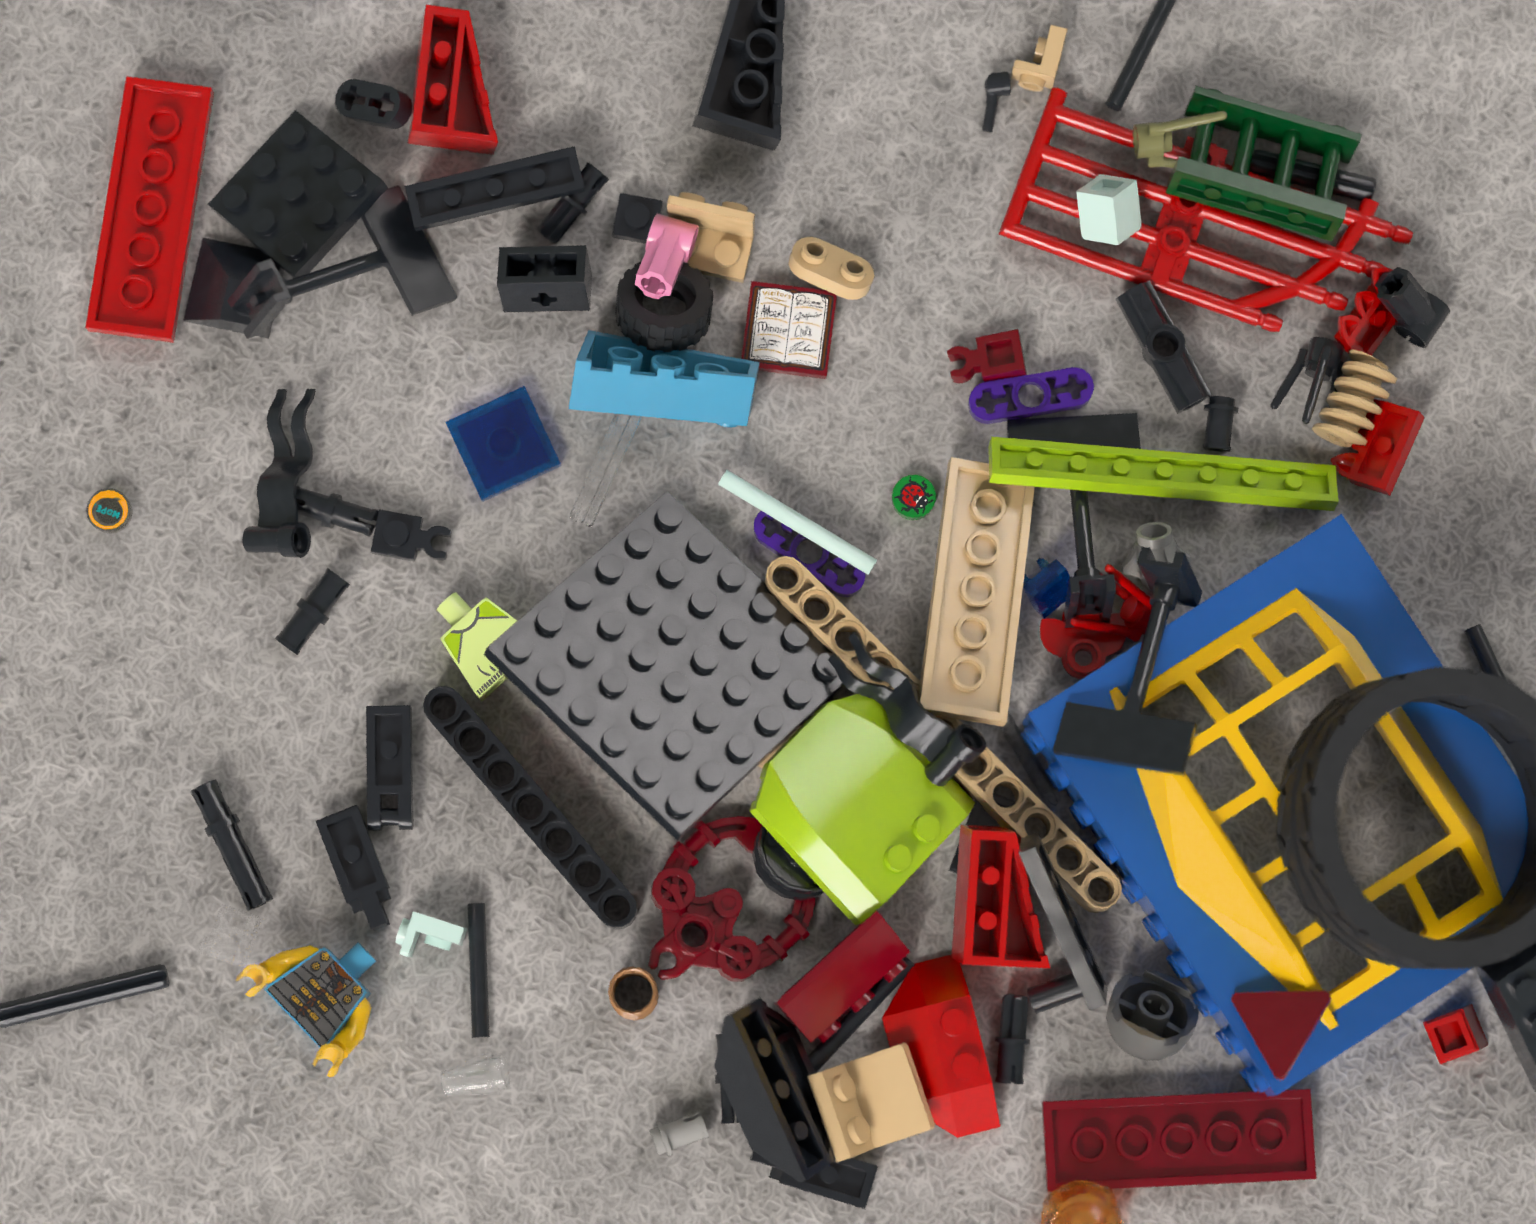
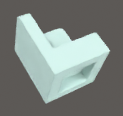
M1100 174L1076 191L1081 236L1083 239L1119 245L1141 228L1137 180Z

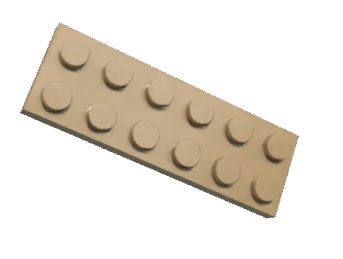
M954 457L950 458L947 466L918 700L924 709L932 715L1004 727L1008 718L1035 487L989 483L988 463Z

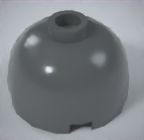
M1145 970L1143 976L1131 977L1132 973L1124 975L1116 983L1112 991L1106 1014L1107 1024L1113 1040L1119 1048L1129 1055L1145 1061H1159L1178 1053L1191 1038L1199 1017L1198 1006L1194 1009L1193 1003L1189 1000L1191 995L1189 989L1174 977L1155 970Z

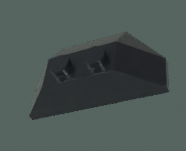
M761 998L754 999L725 1016L714 1068L748 1144L753 1151L797 1181H806L832 1164L834 1157L807 1077L816 1072L799 1034L790 1021L779 1012L768 1007L767 1003Z

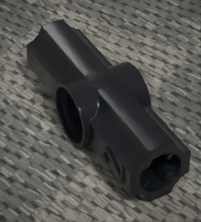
M1150 280L1140 283L1118 296L1116 302L1142 348L1143 358L1153 368L1176 413L1186 411L1209 398L1212 394L1185 346L1184 334L1179 328L1174 326ZM1166 338L1173 344L1174 354L1167 357L1157 354L1153 348V340Z

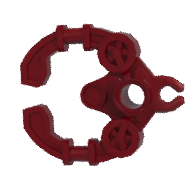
M736 816L721 818L706 824L700 821L695 825L696 831L683 843L678 841L673 846L674 851L668 858L663 870L658 873L651 885V899L662 912L664 936L650 951L647 966L651 970H656L659 966L660 955L665 952L674 954L676 958L673 968L658 971L657 976L661 980L677 978L684 974L691 966L717 969L721 976L731 982H743L752 977L755 972L769 967L778 960L782 962L788 956L786 952L799 940L804 941L810 935L807 928L813 915L816 898L802 901L794 900L791 914L783 919L788 927L775 939L767 934L761 940L762 943L756 945L753 940L746 936H733V926L743 907L742 896L737 890L723 888L704 897L695 896L696 884L690 873H688L689 867L693 869L699 863L695 855L708 843L715 848L721 841L735 839L747 852L753 853L755 837L763 826L756 818ZM687 926L700 928L705 936L704 944L699 947L688 946L682 939V929Z

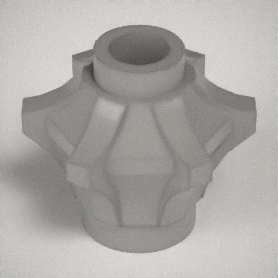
M1160 522L1147 523L1137 529V539L1134 542L1130 556L1122 563L1123 574L1138 577L1141 580V584H1145V587L1150 590L1137 563L1141 547L1151 548L1156 561L1173 563L1176 551L1184 552L1190 564L1191 557L1177 545L1169 525Z

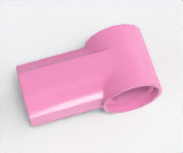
M656 213L648 234L646 252L635 280V285L643 291L645 296L660 299L662 296L671 295L683 262L688 263L691 258L698 235V225Z

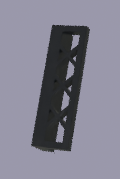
M575 146L407 185L405 190L414 228L416 231L585 192V187Z

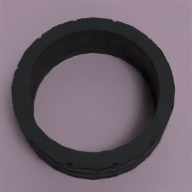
M1433 667L1365 682L1332 700L1302 732L1287 758L1278 790L1280 794L1277 799L1276 836L1284 868L1287 867V877L1303 908L1325 932L1329 929L1330 936L1360 957L1388 966L1394 965L1397 968L1472 969L1510 958L1536 943V699L1510 681L1479 670L1477 673H1474L1469 668ZM1408 702L1432 703L1456 710L1481 725L1501 745L1516 769L1526 801L1528 819L1526 849L1515 882L1501 903L1480 923L1455 936L1438 940L1412 933L1386 918L1364 896L1353 879L1339 844L1336 810L1339 786L1349 757L1372 726L1387 713Z

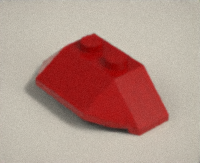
M951 955L914 963V966L909 970L882 1016L889 1048L902 1043L908 1045L935 1125L957 1138L1001 1127L993 1083L971 996L960 962L953 959Z

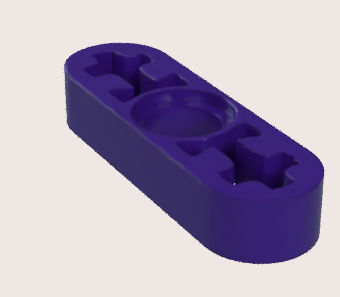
M1077 367L983 382L972 390L968 400V409L971 416L983 424H993L1011 419H1022L1075 410L1084 407L1089 402L1094 391V382L1088 372ZM1069 378H1075L1076 383L1079 385L1084 384L1086 389L1080 391L1078 399H1072V395L1069 392L1059 393L1055 397L1058 403L1050 404L1051 389L1047 381L1054 380V389L1066 387ZM1031 384L1039 387L1043 393L1042 403L1036 407L1024 406L1018 397V392L1023 386ZM1004 388H1012L1011 403L1015 411H1007L1008 402L995 405L992 414H987L984 407H977L976 402L981 401L983 393L990 392L992 399H1000L1006 396Z
M763 511L757 514L754 520V534L763 546L779 557L788 556L798 560L830 592L837 596L851 597L862 589L865 581L864 572L839 557L835 558L832 564L841 570H845L848 566L855 569L853 578L857 580L854 585L846 583L843 587L836 584L838 576L829 568H827L825 576L817 572L826 564L830 553L828 550L821 547L822 556L813 564L802 562L798 558L796 550L801 542L809 539L798 534L792 540L790 550L786 551L781 548L786 543L785 538L777 533H774L770 538L764 535L766 526L762 521L765 518L773 521L774 518ZM781 523L782 530L792 535L793 529Z

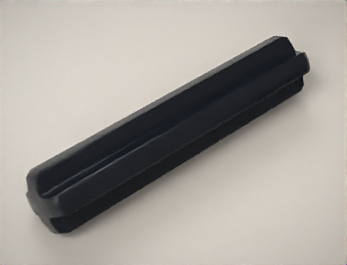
M1260 149L1254 150L1249 172L1274 179L1279 154ZM1296 159L1291 184L1316 190L1321 165ZM1338 169L1333 194L1362 201L1364 198L1372 199L1376 188V180L1373 177Z

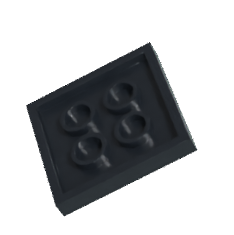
M295 110L215 195L208 205L218 216L289 275L296 278L310 273L388 187L375 173Z

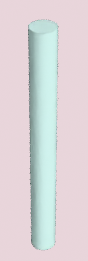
M726 470L720 479L719 486L867 575L870 574L875 566L877 559L729 470Z

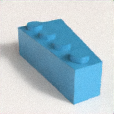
M588 330L575 363L569 409L708 422L730 428L739 425L747 426L752 409L760 362L691 349L682 351L672 350L671 352L647 350L644 346H637L632 343V340L628 337Z

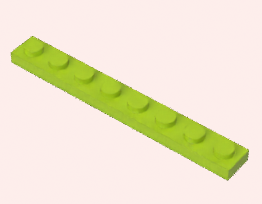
M991 437L988 446L989 483L1335 511L1339 502L1336 465Z

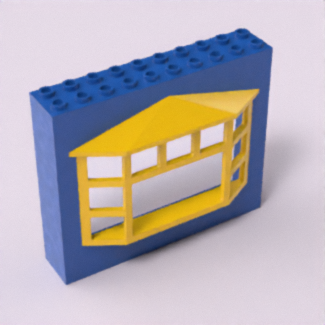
M1342 514L1165 626L1143 708L1179 685H1186L1214 720L1213 726L1194 737L1189 757L1218 738L1225 737L1254 780L1255 784L1252 788L1216 811H1211L1186 772H1184V776L1055 755L1053 753V746L1066 702L1114 710H1122L1124 708L1143 641L1028 713L1022 721L1024 731L1020 733L1022 739L1028 744L1029 750L1034 755L1041 752L1049 764L1048 768L1044 771L1057 792L1065 789L1073 801V805L1069 807V810L1081 829L1089 826L1098 841L1093 844V847L1099 858L1107 866L1113 864L1123 878L1120 882L1125 898L1130 904L1138 901L1147 915L1142 919V923L1155 942L1163 940L1171 952L1166 957V960L1173 972L1180 980L1184 977L1188 978L1196 991L1190 995L1195 1006H1198L1200 1013L1204 1017L1209 1015L1214 1018L1220 1030L1215 1032V1035L1228 1055L1233 1053L1238 1055L1245 1066L1240 1070V1074L1252 1092L1259 1091L1262 1093L1264 1091L1267 1096L1279 1095L1470 970L1397 968L1394 965L1388 966L1366 959L1368 962L1366 968L1329 991L1332 997L1331 1002L1284 1080H1278L1274 1077L1231 1001L1234 993L1323 990L1302 952V947L1325 932L1315 921L1295 935L1290 933L1262 890V885L1287 869V867L1284 868L1282 857H1278L1257 872L1252 873L1221 827L1224 821L1260 798H1265L1277 815V799L1280 792L1239 732L1238 726L1332 665H1335L1350 690L1373 680L1433 667H1444ZM1298 613L1309 626L1326 653L1291 676L1284 677L1253 639L1290 614ZM1240 648L1271 684V688L1229 714L1223 709L1197 674L1232 651ZM1408 702L1387 713L1374 726L1447 836L1363 890L1362 893L1372 902L1398 884H1402L1424 925V929L1418 934L1438 940L1455 936L1480 923L1501 903L1515 882L1526 849L1528 831L1526 801L1519 779L1481 725L1456 710L1432 703ZM1456 848L1477 881L1480 893L1443 918L1437 919L1416 878V874Z

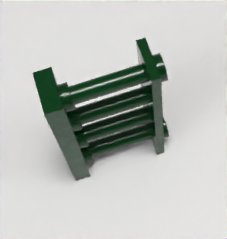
M1195 86L1185 108L1184 116L1192 117L1225 111L1227 118L1197 126L1190 158L1178 157L1169 177L1166 193L1332 242L1344 221L1347 209L1346 204L1332 200L1339 162L1349 164L1361 141L1362 134L1349 131L1339 125H1329L1226 95L1216 89ZM1215 125L1240 132L1231 171L1206 163ZM1256 137L1281 144L1273 183L1248 175ZM1298 150L1322 156L1315 195L1290 188Z

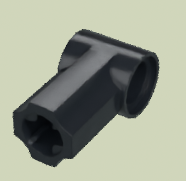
M1396 267L1388 273H1383L1375 284L1378 288L1377 297L1397 320L1394 325L1395 331L1405 339L1409 336L1410 339L1408 341L1415 346L1426 348L1449 315V307L1438 297L1426 292L1408 270Z

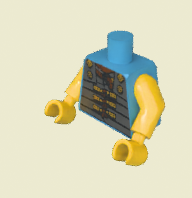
M359 942L340 960L326 947L319 950L317 947L309 945L281 951L259 965H248L239 973L236 981L245 976L255 981L256 986L246 993L248 997L255 996L266 983L269 984L264 990L320 1047L313 1060V1066H316L320 1059H329L333 1066L327 1076L334 1077L343 1059L354 1050L365 1036L371 1012V1006L367 998L371 993L358 978L376 960Z

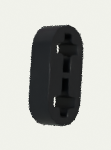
M349 79L338 88L335 96V105L338 112L360 123L398 129L409 121L412 114L413 105L408 94L388 85ZM362 96L366 98L365 105L353 104L355 97L360 98ZM382 104H394V108L392 111L388 110L385 112L381 110Z

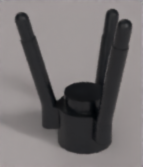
M1311 338L1308 350H1299L1295 364L1270 404L1271 408L1277 409L1302 369L1306 367L1305 374L1313 378L1302 416V422L1308 424L1311 421L1323 381H1329L1331 378L1330 393L1338 392L1334 387V382L1336 378L1341 377L1343 374L1341 369L1344 362L1341 361L1344 347L1340 343L1328 338Z

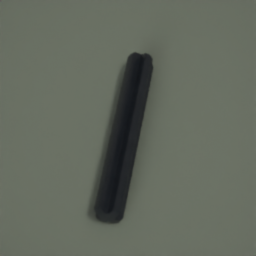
M158 964L0 1003V1028L167 988L169 986L167 969L165 965Z

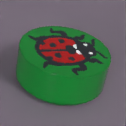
M920 475L903 477L896 483L892 492V505L895 511L901 517L908 520H919L926 517L932 511L936 500V492L932 483Z

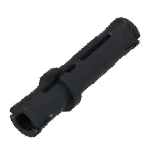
M217 780L209 781L190 791L207 825L204 830L208 837H213L228 871L242 896L241 898L247 911L272 901L274 898L270 894L237 825L240 823L237 814H232Z

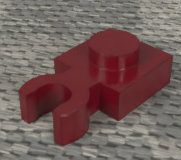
M1018 329L976 337L977 349L969 350L963 346H956L947 350L950 362L958 360L966 362L963 368L950 371L954 383H965L971 380L976 373L982 374L984 382L1027 375L1022 341Z

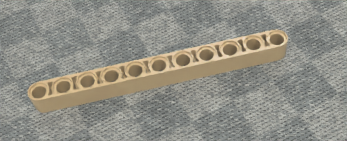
M783 556L770 563L764 580L769 592L805 625L827 649L836 654L854 676L865 682L884 685L895 690L887 682L879 683L871 680L867 675V671L860 664L855 650L843 651L837 646L835 636L840 632L852 633L855 631L875 660L883 665L900 669L914 682L917 696H919L920 680L798 560L793 557ZM778 571H789L795 576L797 583L790 589H781L773 582V575ZM811 601L821 602L826 607L828 615L822 620H812L805 614L804 606ZM933 715L948 723L954 730L960 724H963L959 719ZM987 747L978 757L983 763V773L981 775L970 776L961 768L952 777L973 800L976 799L982 805V808L1001 827L1016 832L1019 845L1021 838L1028 836L1024 827L1025 820L1035 817L1043 821L1046 826V835L1041 841L1063 889L1082 908L1088 912L1099 913L1104 912L1117 903L1121 896L1122 887L1116 874ZM999 786L1009 788L1014 794L1015 804L1008 808L997 805L993 799V789ZM1059 849H1070L1075 853L1078 860L1075 870H1064L1058 865L1056 855ZM1100 880L1109 888V898L1106 902H1097L1091 898L1088 892L1090 881Z

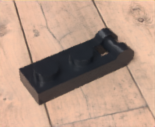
M411 705L366 706L368 831H380L383 826H399V830H413ZM398 795V808H382V796Z

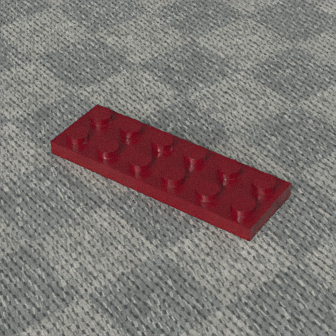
M1311 1089L1285 1090L1277 1096H1267L1264 1091L1262 1093L1257 1091L1255 1093L1231 1092L1041 1102L1046 1192L1317 1179Z

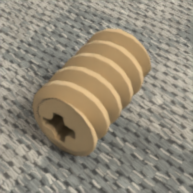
M1353 349L1349 351L1352 361L1344 362L1341 369L1346 377H1338L1334 382V387L1338 392L1329 393L1326 401L1331 408L1321 409L1319 418L1323 423L1314 424L1312 430L1319 437L1341 447H1351L1352 444L1366 445L1367 440L1358 431L1360 428L1373 430L1375 425L1366 418L1367 413L1380 415L1382 409L1373 400L1374 398L1388 399L1390 394L1381 387L1382 382L1395 384L1397 378L1388 371L1389 368L1380 360L1367 353Z

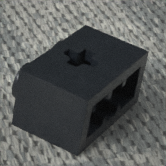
M586 245L499 247L497 287L504 312L590 311L592 271Z

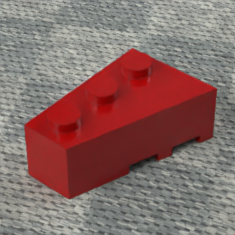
M428 4L425 6L421 21L408 144L494 155L498 139L496 130L493 127L489 109V98L483 82L480 68L481 62L469 10Z
M960 825L951 957L963 965L1050 968L1039 932L1038 917L1034 913L1028 889L1030 886L1025 866L1019 855L1020 846L1017 834L1005 827Z

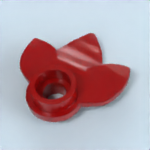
M1064 612L1062 620L1045 618L1040 622V638L1045 649L1061 658L1065 671L1073 678L1079 680L1105 664L1106 657L1118 652L1126 639L1125 636L1076 626L1074 628H1065ZM1120 613L1111 614V624L1126 626L1124 620L1120 617ZM1099 614L1076 615V618L1100 621ZM1079 651H1087L1091 655V663L1087 666L1079 665L1075 660V654Z

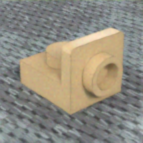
M1050 25L1048 37L1038 38L1033 62L1041 65L1015 60L1011 79L1018 80L1019 86L1031 91H1043L1044 87L1053 88L1067 28Z

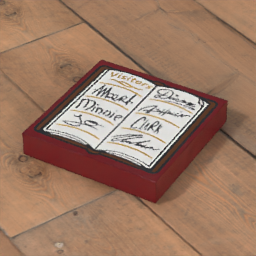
M751 281L741 359L760 362L758 371L826 379L837 295L820 289Z

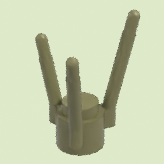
M1220 111L1162 123L1134 124L1133 146L1135 157L1137 159L1147 158L1148 168H1174L1178 159L1163 157L1164 152L1172 151V131L1224 120L1227 118V113Z

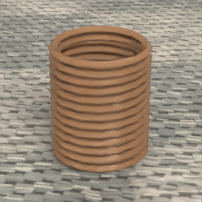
M623 968L613 976L609 983L608 994L611 1005L617 1014L625 1019H643L650 1015L657 1005L659 994L656 982L651 974L642 968ZM626 977H642L652 986V999L641 1010H624L615 1001V989L619 982Z

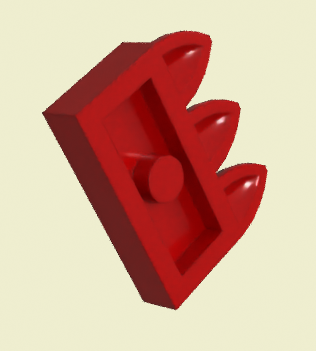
M1374 268L1371 275V285H1369L1366 291L1355 293L1354 309L1349 315L1338 317V331L1334 338L1344 347L1348 355L1350 350L1355 349L1372 356L1397 321L1378 299V288L1375 286L1383 273L1392 271L1390 268Z
M1374 399L1373 402L1382 409L1380 415L1367 413L1366 418L1375 427L1373 430L1360 428L1358 431L1367 440L1366 445L1352 444L1351 447L1358 451V453H1343L1331 458L1330 461L1332 465H1336V471L1341 476L1347 478L1353 485L1391 496L1425 417L1420 411Z

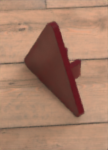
M1326 990L1234 993L1231 997L1233 1005L1274 1077L1278 1080H1284L1332 1000L1330 993Z

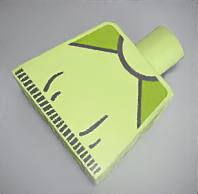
M455 592L437 608V611L452 626L440 640L476 696L483 702L508 679L484 656L485 650L517 620L486 597L471 609Z

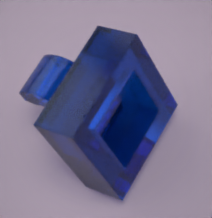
M1039 558L1036 562L1041 572L1032 579L1024 574L1023 589L1033 608L1045 619L1066 601L1070 575L1057 559L1049 564L1047 560Z

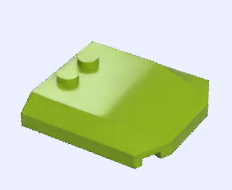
M855 694L822 705L763 765L759 778L762 780L756 800L752 801L749 811L854 925H858L890 899L971 812L975 802L953 778L942 787L933 784L925 774V767L930 761L919 751L904 744L895 736L890 728L886 711L882 705L872 698Z

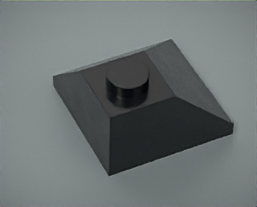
M202 237L183 321L244 334L243 331L251 320L243 305L231 308L228 299L256 263L270 258L258 248ZM274 262L281 278H283L284 270ZM272 322L257 337L269 339Z

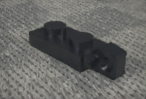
M354 805L316 820L346 903L350 904L353 913L364 910L369 926L373 931L390 925L382 904L392 899L388 890L390 887L359 806Z
M752 1150L750 1157L752 1161L771 1166L769 1178L778 1180L780 1184L862 1209L866 1208L878 1168L877 1165L854 1158L836 1162L833 1153L834 1162L808 1180L799 1182Z

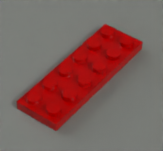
M126 76L85 326L89 332L174 343L214 97L212 87Z

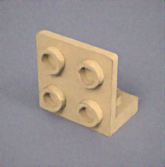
M681 192L679 197L669 195L667 201L668 217L699 226L696 243L688 262L689 266L694 269L697 268L703 275L744 283L755 234V214L747 212L748 207L735 202L726 201L722 203V206L705 203L704 197L693 193Z
M906 1043L807 1076L836 1162L929 1131L935 1127L929 1105Z

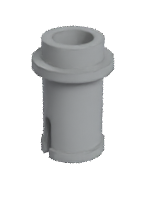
M700 1110L663 1125L661 1121L656 1122L657 1127L649 1130L658 1155L667 1152L668 1156L673 1155L671 1150L703 1138H709Z

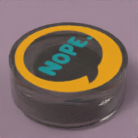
M105 488L91 496L87 503L86 513L88 520L97 530L107 534H114L128 526L132 519L133 510L129 499L122 492L112 488Z

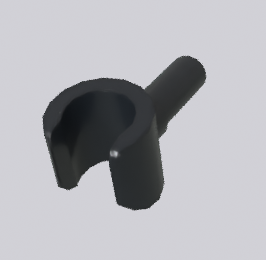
M1008 72L991 73L985 81L987 98L982 126L983 132L992 133L997 97L1010 96L1011 86L1010 74Z

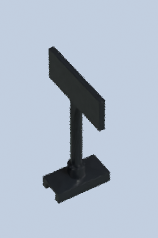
M399 185L388 188L361 217L377 251L290 280L281 278L272 259L256 263L228 299L231 308L243 305L251 320L243 331L247 339L262 334L283 307L292 301L293 297L381 267L388 269L412 316L445 305L458 298L423 230H415L409 203Z
M1137 413L1007 420L1008 438L1141 449ZM1070 490L1078 570L1074 572V576L1069 577L1064 607L1065 628H1074L1070 620L1076 617V615L1099 614L1100 622L1110 623L1116 593L1114 574L1100 575V571L1095 568L1088 491Z
M1141 547L1137 563L1152 592L1149 600L1152 610L1124 708L1122 710H1114L1066 702L1052 751L1055 755L1184 776L1197 729L1196 723L1141 714L1169 612L1175 610L1176 604L1190 607L1198 606L1202 590L1184 552L1176 551L1173 563L1156 561L1151 548Z

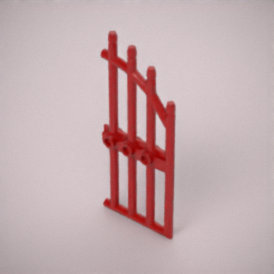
M1053 87L1051 88L998 235L1135 284L1150 280L1155 291L1253 326L1259 325L1262 329L1269 332L1279 333L1283 320L1276 315L1262 313V310H1259L1260 308L1294 297H1300L1320 305L1326 304L1328 308L1345 311L1349 300L1347 297L1335 291L1329 292L1326 288L1316 284L1339 267L1358 274L1364 273L1369 278H1371L1374 268L1385 267L1379 262L1367 261L1365 257L1351 253L1365 231L1385 239L1389 237L1392 241L1399 244L1408 245L1414 232L1404 226H1394L1392 222L1375 217L1374 215L1379 203L1372 199L1364 198L1358 210L1347 207L1342 223L1349 226L1334 247L1270 223L1167 194L1166 186L1049 145L1057 122L1134 149L1133 130L1064 106L1068 93L1060 88ZM1188 136L1184 148L1172 144V151L1164 152L1163 157L1178 159L1181 156L1189 159L1194 138ZM1211 143L1206 163L1222 169H1232V165L1224 163L1229 150ZM1043 161L1092 179L1100 174L1137 180L1139 196L1163 204L1155 227L1142 223L1141 228L1130 236L1149 243L1141 267L1020 224L1028 201L1079 218L1077 199L1035 185ZM1252 172L1248 173L1250 177L1273 183V180ZM1290 186L1291 189L1298 190V191H1301V192H1305V191H1302V190H1300V189H1297V188H1294V187H1291V186ZM1204 219L1311 256L1319 259V261L1299 276L1293 277L1197 243L1196 240ZM1191 258L1264 284L1270 288L1231 300L1184 283L1182 279Z

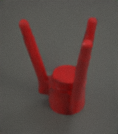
M1107 564L1104 568L1109 575L1114 574L1115 594L1125 600L1120 610V617L1124 620L1126 626L1076 617L1072 618L1070 623L1072 626L1121 635L1134 642H1138L1141 635H1145L1152 606L1149 603L1150 597L1112 565Z

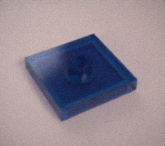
M525 386L445 422L482 502L561 467L558 456Z

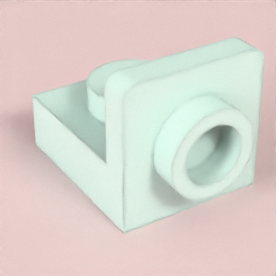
M413 911L410 920L403 918L395 943L402 945L400 955L412 958L419 934L423 933L426 934L425 944L449 951L452 943L463 945L467 928Z

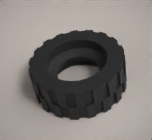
M641 262L635 264L631 270L628 269L624 273V278L620 279L618 284L615 310L617 326L621 327V333L626 338L629 337L632 343L637 346H644L647 350L671 352L672 350H685L688 346L696 345L700 342L702 336L705 337L711 321L714 295L713 290L710 289L711 283L702 276L700 270L694 269L688 263L683 262L670 296L682 300L686 305V309L681 314L664 316L652 313L643 307V300L648 296H645L643 291L635 285L637 271Z

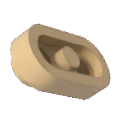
M805 237L798 240L794 244L789 257V267L795 276L845 299L856 300L867 295L874 279V271L868 261L819 238Z

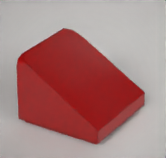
M1472 1004L1423 1022L1439 1064L1479 1051L1488 1046L1487 1039Z

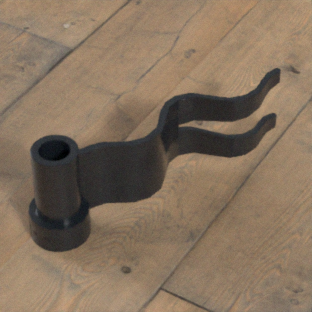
M277 389L276 397L269 408L267 429L274 446V458L272 464L260 475L257 484L258 526H248L243 532L242 542L247 552L280 553L283 557L302 558L307 555L310 549L311 534L309 528L305 523L298 522L296 485L299 477L307 471L313 459V448L306 430V415L315 397V389H306L304 397L295 408L291 418V431L295 444L294 457L281 424V411L286 400V389Z
M855 631L852 632L848 639L852 643L862 667L871 676L889 683L895 690L857 678L848 670L844 662L836 654H833L828 659L841 682L852 692L872 698L880 703L886 711L890 728L895 736L904 744L919 751L930 761L925 767V774L933 784L940 787L945 786L966 763L974 762L985 751L986 741L976 728L968 724H960L954 730L948 723L930 714L918 700L917 691L911 678L900 669L883 665L875 660Z

